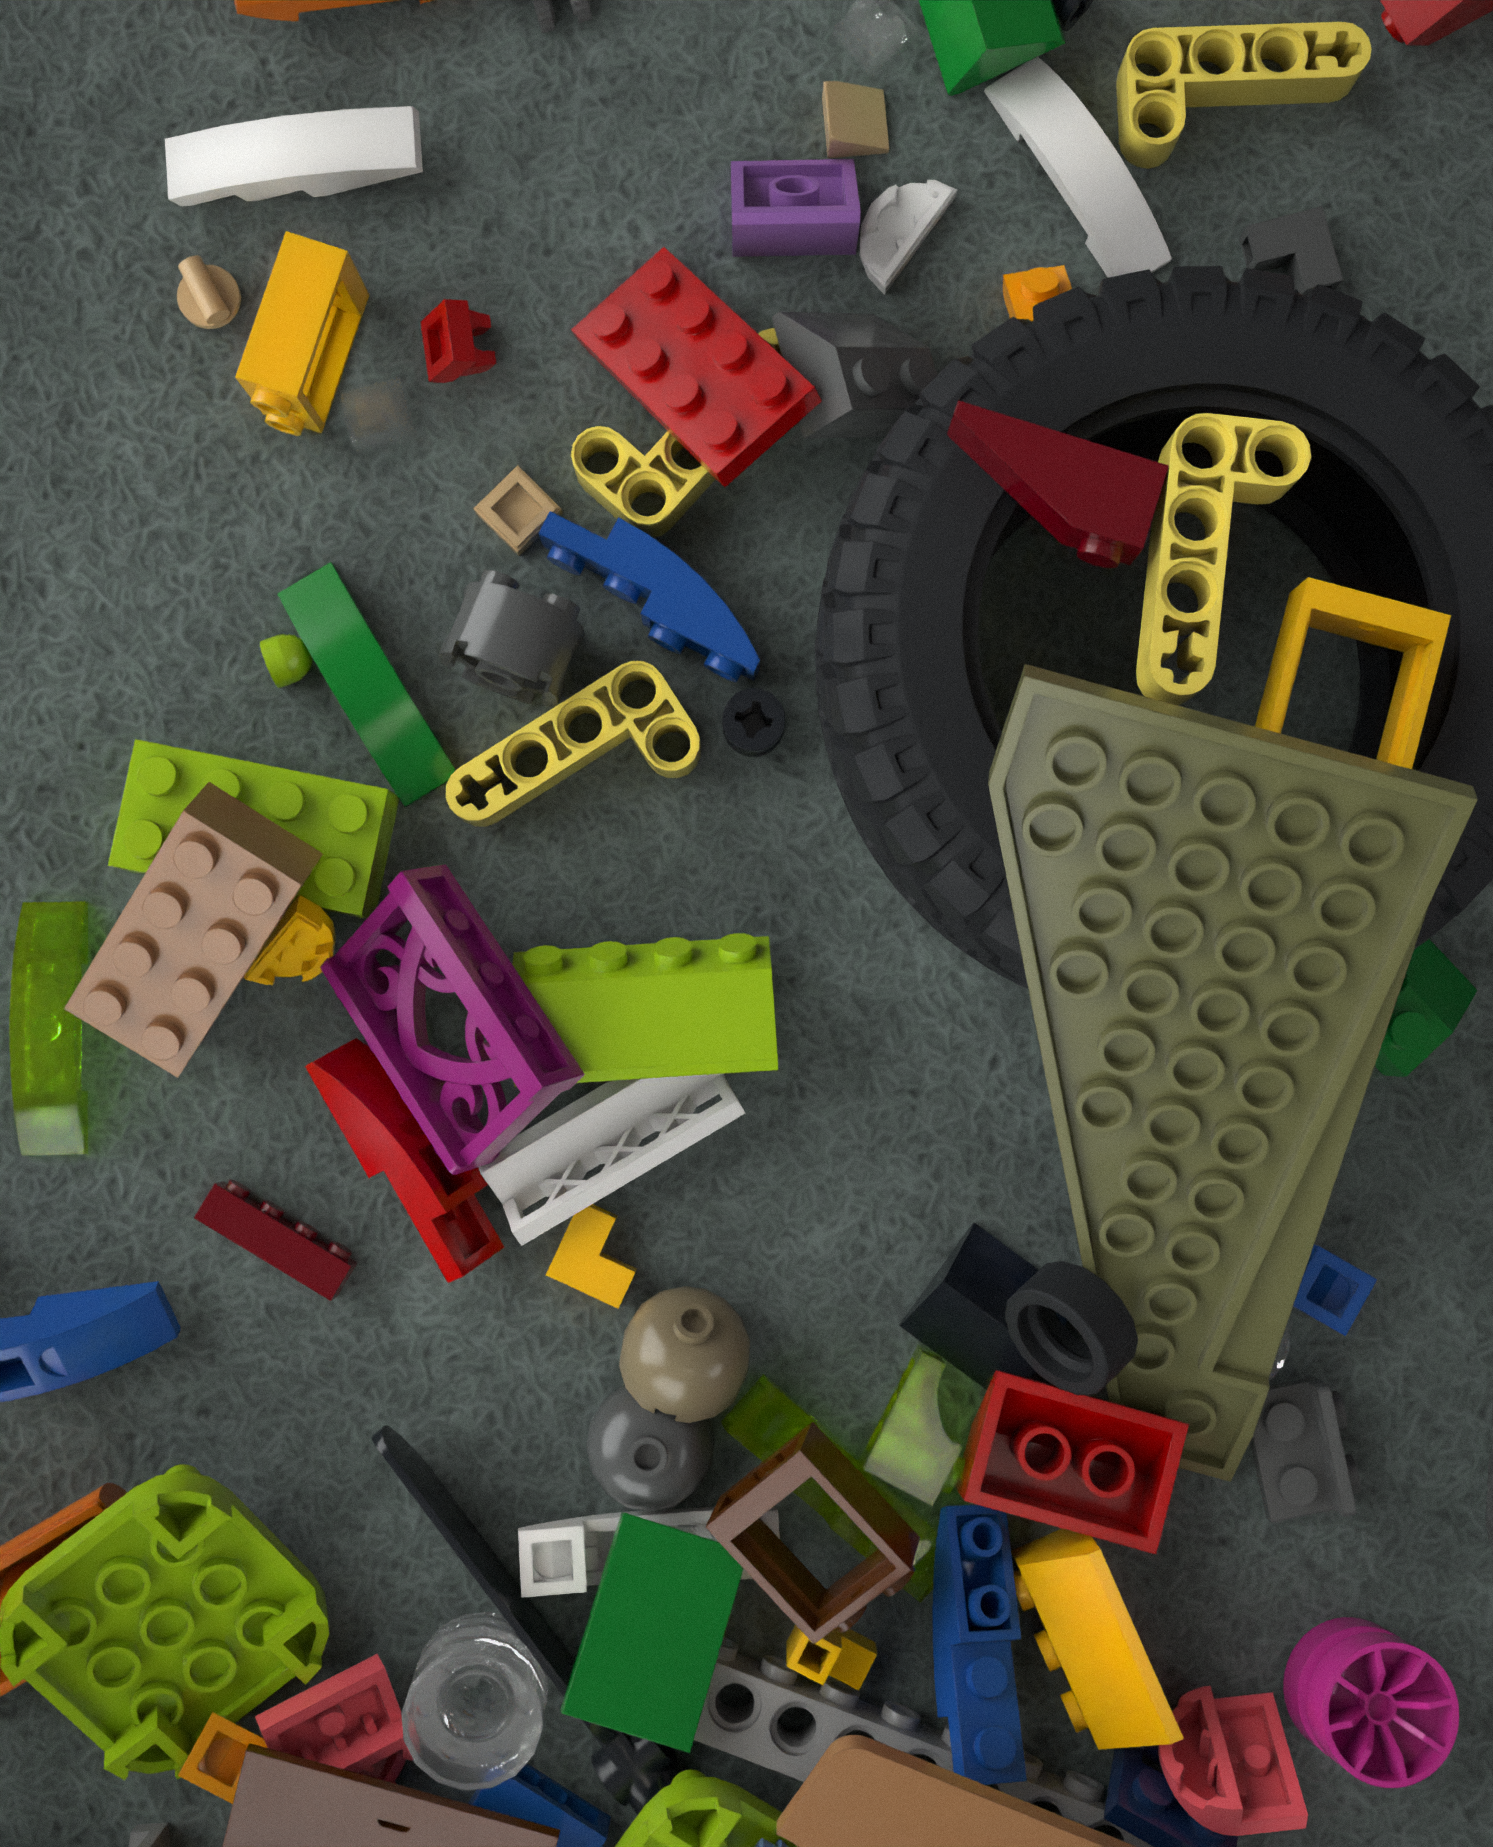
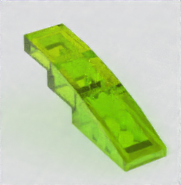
M763 1374L721 1421L726 1432L763 1462L813 1421L920 1537L913 1562L915 1572L903 1589L921 1603L933 1589L938 1529L833 1433ZM812 1477L793 1491V1493L819 1513L835 1533L865 1558L878 1550L875 1544Z

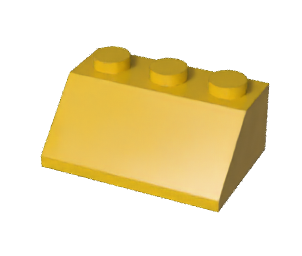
M1061 1528L1012 1550L1011 1554L1018 1567V1570L1014 1571L1016 1597L1023 1612L1035 1607L1045 1630L1033 1635L1049 1672L1062 1668L1071 1690L1061 1694L1060 1697L1076 1733L1088 1728L1098 1750L1168 1745L1184 1739L1103 1553L1091 1536Z

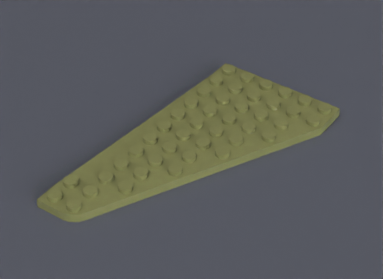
M1025 664L989 771L988 786L1082 1265L1104 1280L1122 1299L1134 1320L1138 1336L1135 1357L1106 1385L1109 1401L1188 1423L1189 1427L1178 1468L1231 1482L1254 1435L1270 1388L1269 1376L1429 904L1478 798L1471 785Z

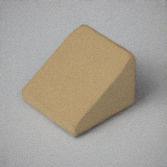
M840 81L823 82L822 104L828 158L889 153L884 90Z

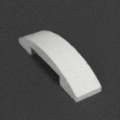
M1039 57L1027 61L985 88V94L1017 142L1024 138L1088 234L1085 244L1108 278L1148 269L1153 273L1172 260L1163 235L1145 198L1113 144L1076 94Z
M715 1507L624 1512L718 1542L705 1528ZM771 1508L760 1518L780 1539L778 1509ZM621 1512L576 1517L518 1528L521 1598L587 1592V1586L599 1585ZM743 1569L741 1579H752Z

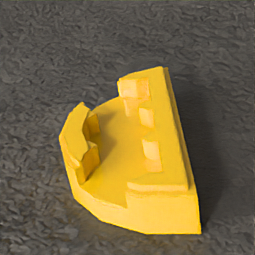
M299 895L287 909L244 976V979L264 985H273L275 977L302 975V982L315 978L322 973L320 968L322 963L327 958L333 957L336 933L331 918L319 905Z

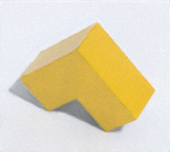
M594 1204L573 1215L546 1276L619 1309L637 1268L602 1252L618 1215Z
M795 1625L786 1641V1667L821 1685H824L829 1675L859 1691L877 1656L876 1642L851 1629L841 1634L834 1629L817 1643L813 1644Z

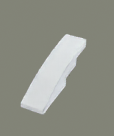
M413 106L344 109L286 115L224 125L165 139L168 200L179 206L197 205L236 195L247 202L260 201L303 190L312 197L328 196L423 172L419 111Z

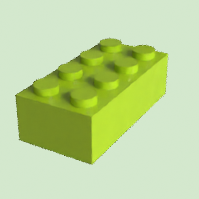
M135 739L108 866L145 875L183 810L204 786L211 782L323 853L293 902L299 895H302L319 905L323 910L366 919L377 908L399 804L398 796L386 788Z

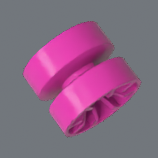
M1341 1617L1325 1621L1312 1628L1298 1641L1289 1656L1284 1672L1283 1692L1290 1718L1299 1732L1308 1741L1355 1778L1382 1788L1410 1786L1429 1777L1444 1763L1450 1754L1459 1728L1458 1699L1448 1674L1426 1652L1371 1621L1354 1617Z

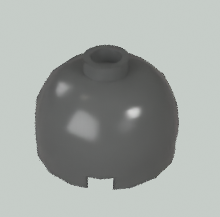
M623 1384L603 1400L591 1419L586 1444L591 1472L605 1493L627 1508L651 1512L674 1507L698 1489L710 1470L715 1444L711 1420L705 1419L684 1423L675 1421L676 1415L665 1414L658 1409H655V1413H652L642 1408L625 1388V1384Z

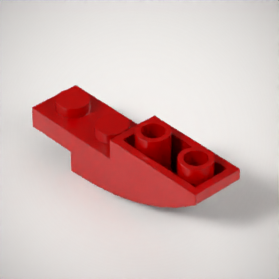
M355 1038L305 1066L368 1178L382 1171L385 1172L448 1283L464 1277L504 1248L503 1243L475 1196V1193L488 1185L480 1174L479 1168L456 1175L448 1171L412 1112L402 1100L400 1093L381 1063L366 1044Z

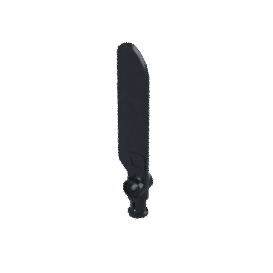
M384 1425L371 1437L376 1448L561 1694L565 1696L576 1661L531 1600L528 1597L521 1598V1587L421 1455L390 1426ZM582 1720L602 1746L591 1755V1762L598 1777L617 1802L625 1807L630 1804L637 1815L645 1804L661 1789L671 1785L674 1777L682 1772L677 1766L679 1764L678 1757L673 1748Z

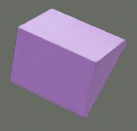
M854 159L731 161L733 257L856 255L861 210Z

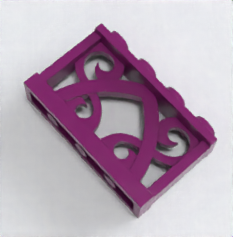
M444 864L401 871L387 886L390 893L339 951L333 957L327 958L320 968L334 989L336 996L343 1003L367 1041L369 1048L375 1054L400 1093L402 1100L408 1106L431 1142L436 1154L441 1158L448 1171L456 1175L492 1163L500 1155V1151L561 1092L570 1090L585 1074L447 865ZM409 920L412 928L407 941L395 934ZM381 949H386L401 960L400 966L389 965L381 967L375 956ZM439 967L443 972L444 976L439 974L433 968ZM426 986L441 993L456 992L467 1009L465 1040L471 1059L444 1052L429 1042L425 1014ZM512 1078L520 1093L507 1105L499 1081ZM480 1085L483 1087L488 1102L489 1113L485 1127L476 1115L480 1112L483 1105V1092Z

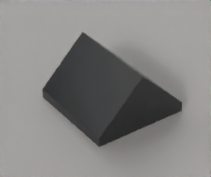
M973 1222L899 1326L986 1390L996 1370L1029 1379L1036 1371L1022 1357L1010 1337L1005 1314L1008 1299L1039 1270ZM1055 1311L1059 1320L1065 1326L1067 1319Z

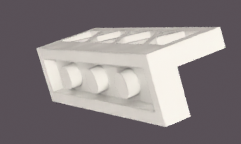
M724 1074L608 1081L515 1136L500 1151V1155L492 1163L478 1168L482 1177L502 1203L511 1231L522 1246L745 1114V1111ZM720 1094L721 1101L699 1114H693L696 1107ZM655 1131H661L657 1139L643 1147H638L642 1139ZM600 1164H605L600 1173L588 1180H582L589 1170ZM546 1196L549 1197L544 1206L524 1216L522 1210Z

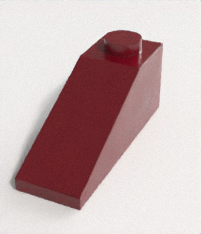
M958 400L947 435L1061 544L1078 549L1076 554L1078 558L1092 565L1104 568H1117L1120 562L1131 565L1144 548L1169 467L1168 465Z

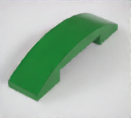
M332 562L279 592L278 596L313 660L404 807L411 805L446 784L450 776L456 771L454 765L430 725L424 719Z

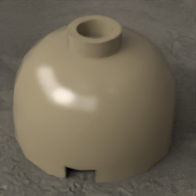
M690 1286L660 1291L640 1305L624 1331L619 1368L625 1388L642 1408L652 1413H655V1409H658L665 1414L676 1415L675 1421L692 1423L714 1418L733 1404L747 1377L750 1338L742 1317L727 1300L707 1289Z

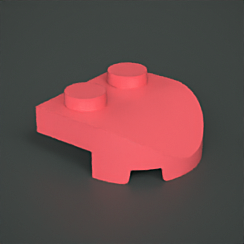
M378 1654L255 1716L267 1748L396 1784L395 1780L403 1769L406 1760L412 1761L414 1757L412 1732L403 1718L388 1674Z
M1204 1686L1182 1695L1172 1713L1184 1739L1173 1744L1158 1745V1755L1165 1779L1184 1810L1205 1828L1228 1836L1306 1829L1308 1812L1273 1692L1214 1699L1211 1686Z

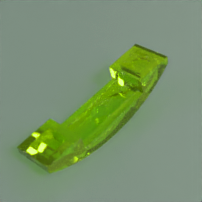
M87 901L22 903L13 954L9 1016L12 1098L22 1155L88 1154V1091H81L82 1020L64 1009L82 979V965H88Z

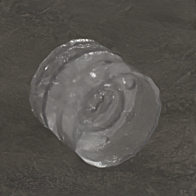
M492 1612L464 1614L440 1626L423 1646L401 1712L403 1740L416 1765L436 1782L463 1791L493 1788L516 1776L534 1755L543 1729L545 1706L549 1691V1676L502 1615ZM480 1680L486 1681L491 1685L490 1689L483 1690L480 1696L473 1695L469 1691L470 1687L475 1688Z

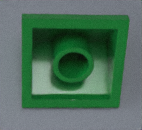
M919 0L949 96L971 89L1065 44L1052 0Z

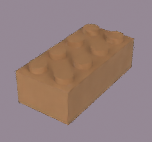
M208 782L181 813L64 1009L178 1078L209 1033L323 853L211 782Z

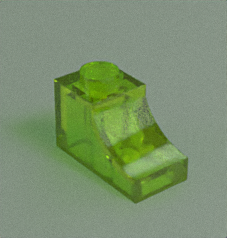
M918 1344L860 1456L863 1470L933 1506L940 1491L949 1494L953 1490L964 1468L965 1459L959 1456L963 1447L957 1436L945 1431L939 1417L938 1388L946 1364L940 1355Z

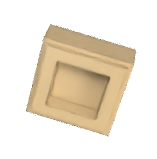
M518 465L473 508L475 513L518 556L539 537L538 533L550 511L559 516L563 514L562 509Z

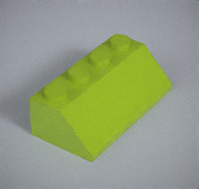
M733 933L721 939L697 941L670 937L656 943L634 945L606 941L595 944L592 947L559 949L555 946L543 945L524 952H514L512 965L585 1074L577 1083L778 1070L769 936L753 937L745 933Z

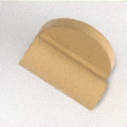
M195 255L184 259L178 266L183 278L177 290V302L183 315L192 324L204 329H216L228 324L236 316L241 305L240 288L233 276L221 267L205 265L201 256Z

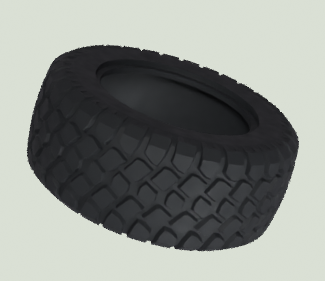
M1175 266L1172 269L1168 282L1164 283L1154 278L1150 269L1104 278L1100 282L1099 296L1086 293L1078 286L1034 305L1032 322L1029 319H1016L1013 316L971 345L973 354L970 357L964 356L954 359L918 394L919 400L903 412L879 445L873 459L870 460L850 498L846 513H844L828 558L827 571L822 585L816 625L815 671L818 712L825 747L837 786L855 828L892 885L915 911L944 938L998 975L1028 989L988 786L989 771L1002 731L989 702L982 675L978 644L979 608L989 561L1003 543L1033 516L947 435L958 400L1158 462L1163 447L1185 419L1195 414L1213 413L1283 421L1296 426L1302 431L1310 444L1311 459L1308 469L1280 499L1270 504H1258V506L1270 512L1288 526L1313 551L1327 570L1334 584L1452 615L1412 770L1471 785L1475 790L1478 801L1429 904L1414 950L1438 933L1455 916L1457 917L1493 880V405L1480 408L1472 399L1480 386L1448 355H1437L1431 360L1427 358L1426 355L1420 352L1426 338L1384 312L1371 322L1366 317L1360 315L1363 301L1320 284H1317L1308 295L1300 294L1298 290L1294 289L1293 276L1246 268L1238 282H1232L1225 277L1222 266ZM1194 442L1182 444V453L1186 461L1192 466L1200 469L1213 466L1212 457L1205 447ZM1265 450L1255 451V462L1262 472L1272 477L1283 476V465L1276 455ZM1356 640L1360 667V697L1356 724L1347 752L1376 759L1404 652Z

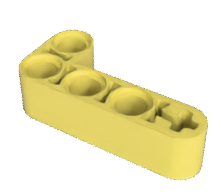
M1347 22L1164 27L1142 30L1129 43L1117 75L1118 133L1121 153L1128 162L1140 168L1149 169L1164 163L1172 153L1184 128L1186 119L1185 107L1329 103L1338 101L1350 92L1370 60L1372 48L1369 37L1363 29ZM1262 60H1274L1280 64L1284 72L1279 73L1269 70L1262 63ZM1208 61L1216 64L1221 69L1222 74L1216 75L1206 72L1199 62ZM1141 63L1151 64L1159 70L1161 75L1155 77L1147 76L1136 65ZM1150 123L1156 125L1164 133V137H1149L1142 132L1139 124Z
M775 328L759 332L758 334L781 355ZM603 426L586 429L577 436L572 445L571 458L577 480L582 488L616 519L618 517L653 538L662 536L670 530L715 481V478L702 465L696 469L689 470L681 468L674 462L673 458L676 453L684 447L668 431L645 456L618 432ZM597 452H610L618 458L615 468L605 474H594L585 468L589 457ZM652 492L662 496L665 500V505L656 515L641 516L631 508L635 498L642 493Z
M1213 413L1195 414L1185 419L1163 447L1158 462L1169 467L1151 524L1136 668L1137 685L1143 696L1178 706L1204 689L1212 679L1217 659L1232 503L1270 504L1280 499L1306 472L1311 459L1310 444L1304 433L1296 426L1283 421ZM1194 442L1205 447L1212 457L1213 466L1206 469L1192 466L1186 461L1182 453V444ZM1265 450L1276 455L1283 465V476L1272 477L1262 472L1255 462V451ZM1187 512L1198 517L1205 527V539L1193 541L1182 536L1175 526V514ZM1179 582L1188 585L1194 590L1198 599L1197 611L1194 613H1184L1173 607L1167 597L1168 584ZM1191 634L1178 646L1177 654L1178 668L1188 670L1189 675L1179 683H1174L1173 671L1168 668H1161V664L1175 652L1178 636Z
M629 661L618 666L459 767L450 776L446 784V800L449 808L464 822L473 826L486 827L497 823L630 737L649 766L657 774L666 778L685 776L697 766L701 757L700 737L695 725L662 674L647 662ZM635 680H645L656 689L653 701L641 709L628 707L621 701V693L624 687L629 682ZM583 713H591L598 716L602 720V729L593 741L578 743L569 737L568 728L576 716ZM669 732H678L684 735L690 742V749L687 755L676 762H666L655 754L657 740ZM529 747L544 749L548 754V763L544 771L534 777H523L517 774L515 769L516 759L524 749ZM499 764H501L504 774L517 787L510 794L502 783L488 790L485 796L489 804L481 810L472 803L465 806L463 804L470 798L467 787L471 783L477 782L481 787L487 788L500 780L492 770Z

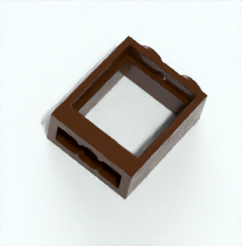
M813 1421L719 1497L705 1527L813 1644L817 1643L834 1629L839 1634L849 1630L862 1617L867 1609V1604L882 1592L886 1597H890L900 1591L915 1572L913 1562L920 1540L918 1534ZM810 1477L824 1489L878 1548V1550L827 1589L760 1518Z

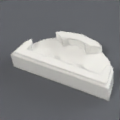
M927 180V183H909L901 187L894 185L886 189L871 203L861 224L859 256L868 278L884 295L956 197L957 189L937 180Z

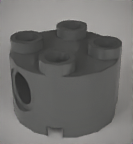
M484 570L479 582H470L464 589V599L460 612L438 655L440 661L450 670L451 667H454L456 660L466 665L461 677L484 689L528 704H532L536 693L542 694L541 702L544 703L543 706L553 707L559 703L565 688L567 666L576 648L585 636L583 626L576 621L580 607L572 601L554 594H544L543 599L537 598L529 593L518 590L520 584L512 577L498 571Z

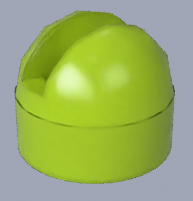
M279 634L260 641L265 664L275 685L279 689L300 681L308 673L312 664V656L301 638L291 634Z

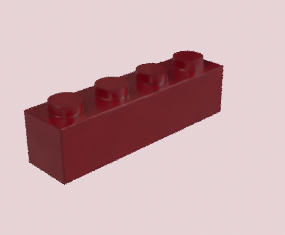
M230 1179L228 1184L224 1181L214 1183L195 1214L194 1219L326 1299L332 1301L338 1297L358 1263L350 1258L353 1253L350 1249L336 1241H332L330 1245L316 1238L319 1233L317 1229L300 1220L293 1224L282 1217L285 1211L281 1207L268 1200H264L260 1204L248 1196L251 1192L249 1188L235 1180Z

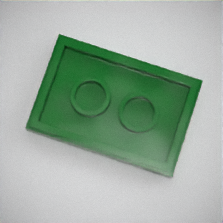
M621 1512L560 1712L564 1715L690 1753L742 1576L743 1567L719 1542Z

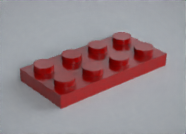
M665 247L659 250L571 329L580 344L724 488L822 402L816 388Z

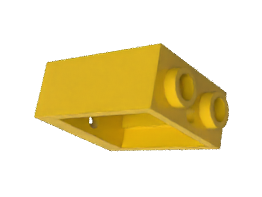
M286 231L235 378L250 396V403L260 409L263 415H266V424L284 433L301 436L303 428L318 433L323 432L370 294L347 250Z
M1306 578L1289 593L1255 727L1281 734L1308 627L1404 652L1376 760L1412 769L1452 615L1318 579Z

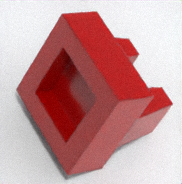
M444 299L420 322L429 382H453L461 376L488 371L496 364L495 351L479 350L474 346L473 336L482 335L491 328L490 315L469 310L468 300Z

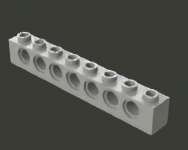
M726 1637L723 1638L694 1737L695 1741L804 1782L831 1743L851 1731L861 1730L869 1733L874 1740L910 1755L925 1754L934 1760L935 1765L954 1772L949 1724H946L944 1731L920 1723L921 1716L905 1705L893 1701H885L883 1708L859 1700L860 1692L839 1680L827 1678L824 1685L814 1683L799 1677L798 1672L786 1667V1660L782 1658L764 1655L762 1661L759 1662L738 1654L739 1646ZM738 1683L746 1686L753 1696L748 1703L741 1707H730L721 1702L717 1696L718 1692L728 1684ZM791 1707H802L813 1715L811 1723L801 1730L787 1729L778 1719L785 1710ZM1024 1751L1027 1781L994 1784V1789L1030 1804L1039 1801L1051 1802L1055 1805L1053 1813L1093 1829L1099 1825H1111L1116 1828L1113 1835L1114 1838L1136 1847H1153L1104 1819L1107 1794L1103 1793L1104 1786L1096 1779L1081 1772L1069 1770L1066 1777L1063 1778L1042 1770V1761Z

